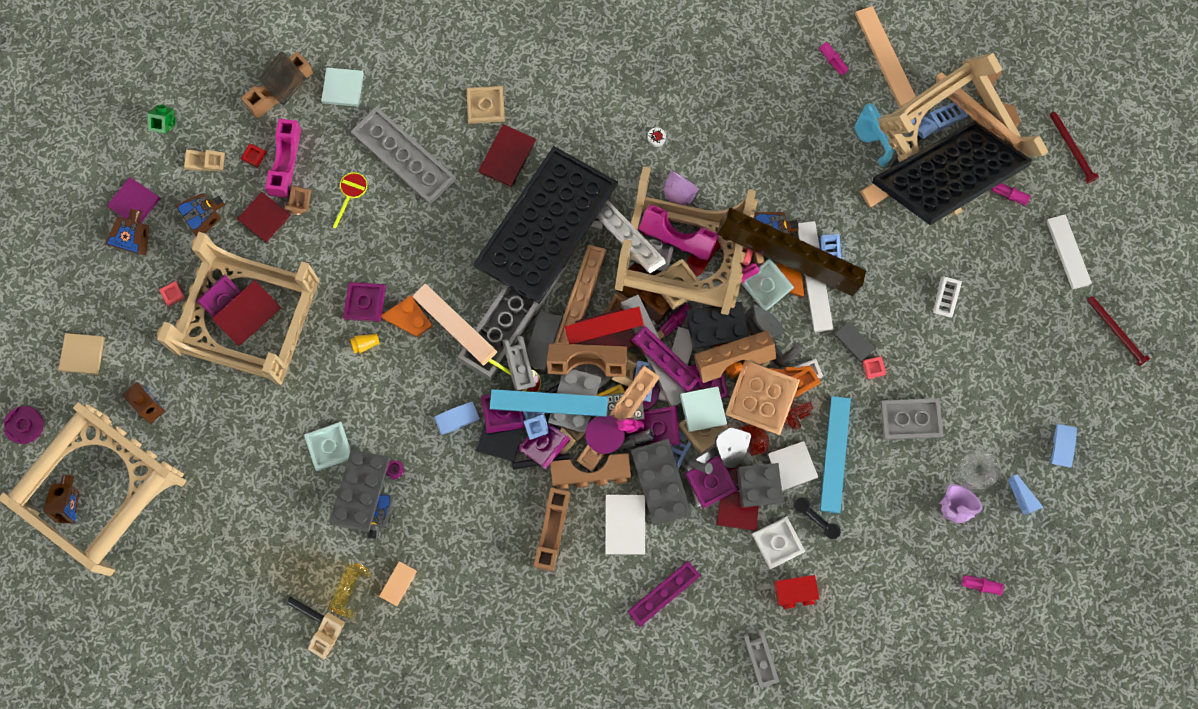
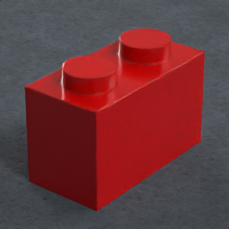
M815 575L774 582L777 605L783 606V609L795 608L796 603H803V606L814 605L815 600L820 599Z

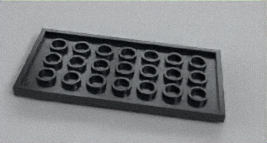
M973 121L873 177L872 183L924 222L932 225L1029 167L1032 159Z
M553 146L479 254L473 266L540 304L617 187L618 181Z

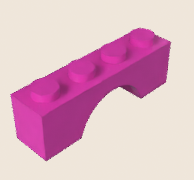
M278 119L275 134L276 157L272 169L268 170L265 186L270 196L289 198L301 135V128L296 120Z
M652 204L646 209L638 229L647 236L659 238L665 244H672L683 252H690L696 258L708 260L719 237L717 233L704 227L691 234L681 233L671 225L668 211Z

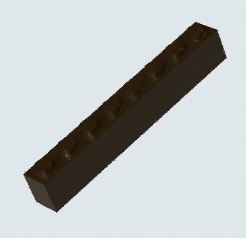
M729 208L720 221L717 231L718 235L850 296H854L864 284L865 269L733 208Z

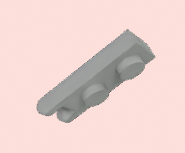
M522 336L517 337L518 345L510 346L508 339L503 340L515 391L536 386Z
M763 629L758 630L760 638L750 641L747 633L743 634V638L759 688L778 683L779 679Z

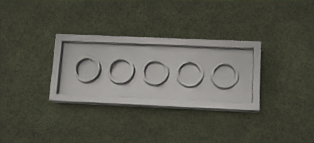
M378 107L374 108L351 131V134L429 205L456 180V177Z

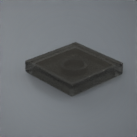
M279 52L258 79L281 105H285L307 77L284 52Z

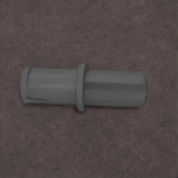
M652 429L638 433L633 432L631 435L625 436L618 450L632 446L638 447L639 444L653 441L654 433Z

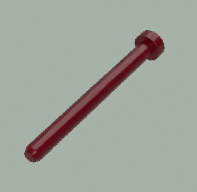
M1056 112L1050 113V118L1086 175L1085 181L1087 184L1099 178L1098 174L1092 172Z
M1093 296L1087 299L1093 309L1138 360L1136 364L1140 367L1147 362L1150 357L1148 355L1144 356L1100 303Z

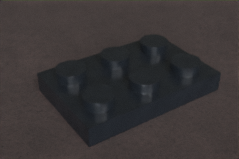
M742 301L736 302L735 307L730 308L729 315L722 314V308L717 306L685 311L692 348L698 349L727 344L749 337Z

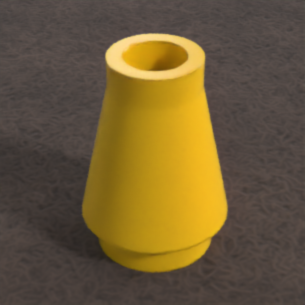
M377 333L357 335L350 339L354 354L358 352L360 354L380 344Z

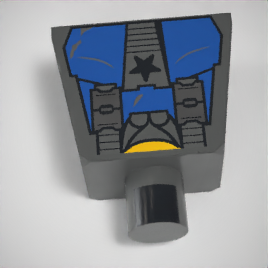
M380 494L370 531L367 532V539H379V528H389L396 499L394 495Z

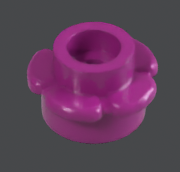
M392 460L389 462L386 475L390 476L391 479H398L399 476L404 474L403 464L400 461Z

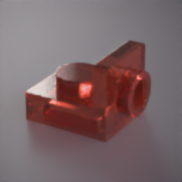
M811 401L788 412L787 422L791 428L794 427L795 431L802 427L798 417L802 420L811 415L810 412L814 409Z
M751 424L741 427L742 431L751 434L749 442V453L751 456L761 454L769 449V437L764 429Z

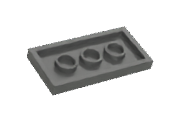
M665 439L632 449V456L653 525L692 515L670 440Z
M356 450L350 451L329 521L330 525L366 532L370 531L389 465V456Z

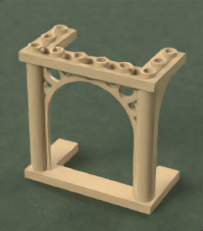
M994 53L967 58L962 62L963 66L892 114L883 115L877 119L880 123L881 131L889 138L888 143L892 149L896 150L898 160L901 162L919 152L917 134L921 120L927 111L972 80L990 113L1022 140L1020 152L1027 157L1043 156L1048 153L1040 136L1021 137L987 75L997 74L1003 70ZM913 118L915 119V124H914V125H913L912 122H911V121L913 120ZM912 131V135L910 137H904L902 135L903 133H909ZM906 141H911L912 148L909 147L910 145ZM961 207L949 215L959 214L962 212Z
M643 166L636 206L631 225L637 231L642 214L652 204L668 211V218L671 221L694 225L700 228L704 227L717 233L716 230L719 228L720 221L728 209L719 211L704 210L646 197L651 168ZM748 189L745 199L733 207V209L753 218L758 199H754L756 191ZM719 235L717 241L723 250V263L720 269L705 280L682 282L628 270L632 255L630 253L632 240L624 239L620 252L615 290L622 291L623 286L721 307V313L729 315L730 308L735 307L741 285L743 267H741L740 263L744 262L746 252H742L743 248L746 249V247L731 240L726 241ZM713 281H719L722 284L715 287Z
M198 232L197 237L192 241V250L201 259L202 263L196 270L195 282L189 288V297L183 304L181 318L177 320L175 327L171 323L164 322L162 327L158 329L157 340L173 354L179 356L182 353L268 378L274 384L282 386L319 283L318 277L309 263L301 261L298 272L293 273L229 253L217 247L205 233ZM218 269L222 272V276L224 274L227 276L225 269H229L228 272H233L232 275L227 276L230 280L251 278L302 293L279 357L268 352L265 360L219 345L210 336L205 324V309L196 300L208 290L209 280L213 284L217 282L212 276L214 270ZM196 316H199V317H200L199 322H198V323H193V322L196 321V318H195V317H196ZM193 328H202L200 335L190 337L189 334ZM204 337H206V338H207V343H204V342L201 341V340H202Z
M78 402L73 407L77 411L12 491L9 494L2 493L0 495V501L87 569L111 576L115 569L103 561V558L155 496L172 485L182 487L186 480L182 478L184 473L165 461L162 463L158 462L156 454L149 449L145 452L140 448L142 444L133 437L131 440L125 437L127 433L120 427L113 428L112 421L109 420L110 418L88 403L84 406ZM93 426L96 430V436L93 440H88L86 435L87 429ZM80 434V435H81V438H82V441H81V442H76V440H77L78 438H80V437L78 436V435ZM101 434L105 438L107 437L106 441L100 440ZM100 445L112 449L124 460L129 472V490L121 507L84 552L38 516L41 512L27 501L68 453L83 446ZM121 445L122 449L118 451L117 447ZM134 457L133 459L142 461H138L135 464H132L130 462V459ZM139 466H146L148 468V472L143 476H136L134 473L135 469ZM136 481H144L142 484L139 483L138 488H136Z

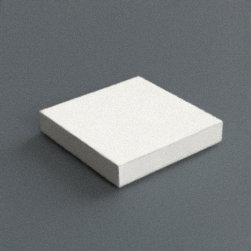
M804 441L767 454L770 464L779 463L782 491L818 478Z
M787 516L752 533L769 569L805 552Z

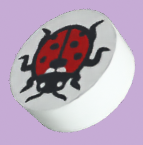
M652 128L648 132L647 140L651 146L659 147L665 143L666 134L661 128Z

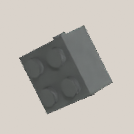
M779 463L744 466L736 469L738 478L736 488L740 494L741 508L784 503Z

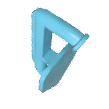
M868 103L864 106L854 129L859 139L863 142L881 141L885 153L879 158V164L882 167H886L895 150L891 148L888 143L889 138L879 127L880 123L877 119L881 115L872 103Z

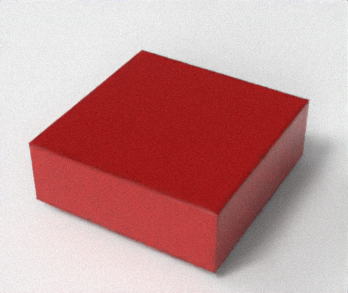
M249 143L240 159L258 168L267 152Z

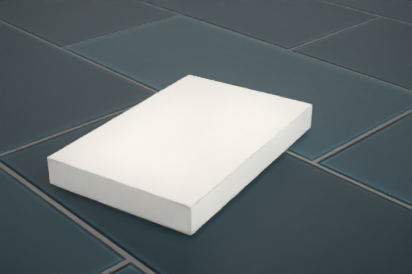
M606 495L605 554L645 555V495Z

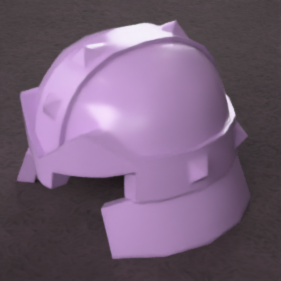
M670 170L669 178L666 180L663 190L665 199L672 203L688 205L693 201L699 188Z
M956 484L948 486L945 497L939 503L942 504L941 512L943 517L954 523L969 521L982 510V504L976 495L963 486Z

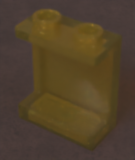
M356 562L354 565L347 564L328 606V610L353 619L355 611L345 608L359 575L371 578L372 574L368 573V568Z

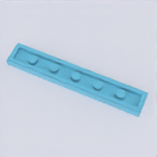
M491 389L490 409L607 417L608 397Z
M831 396L820 504V511L840 514L851 398Z

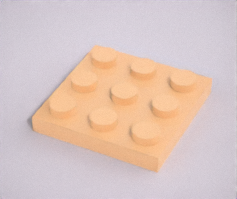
M745 360L725 415L780 435L800 380Z

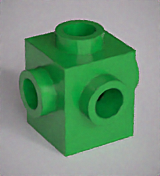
M156 105L147 113L148 131L166 134L176 124L174 109L168 108L166 105Z

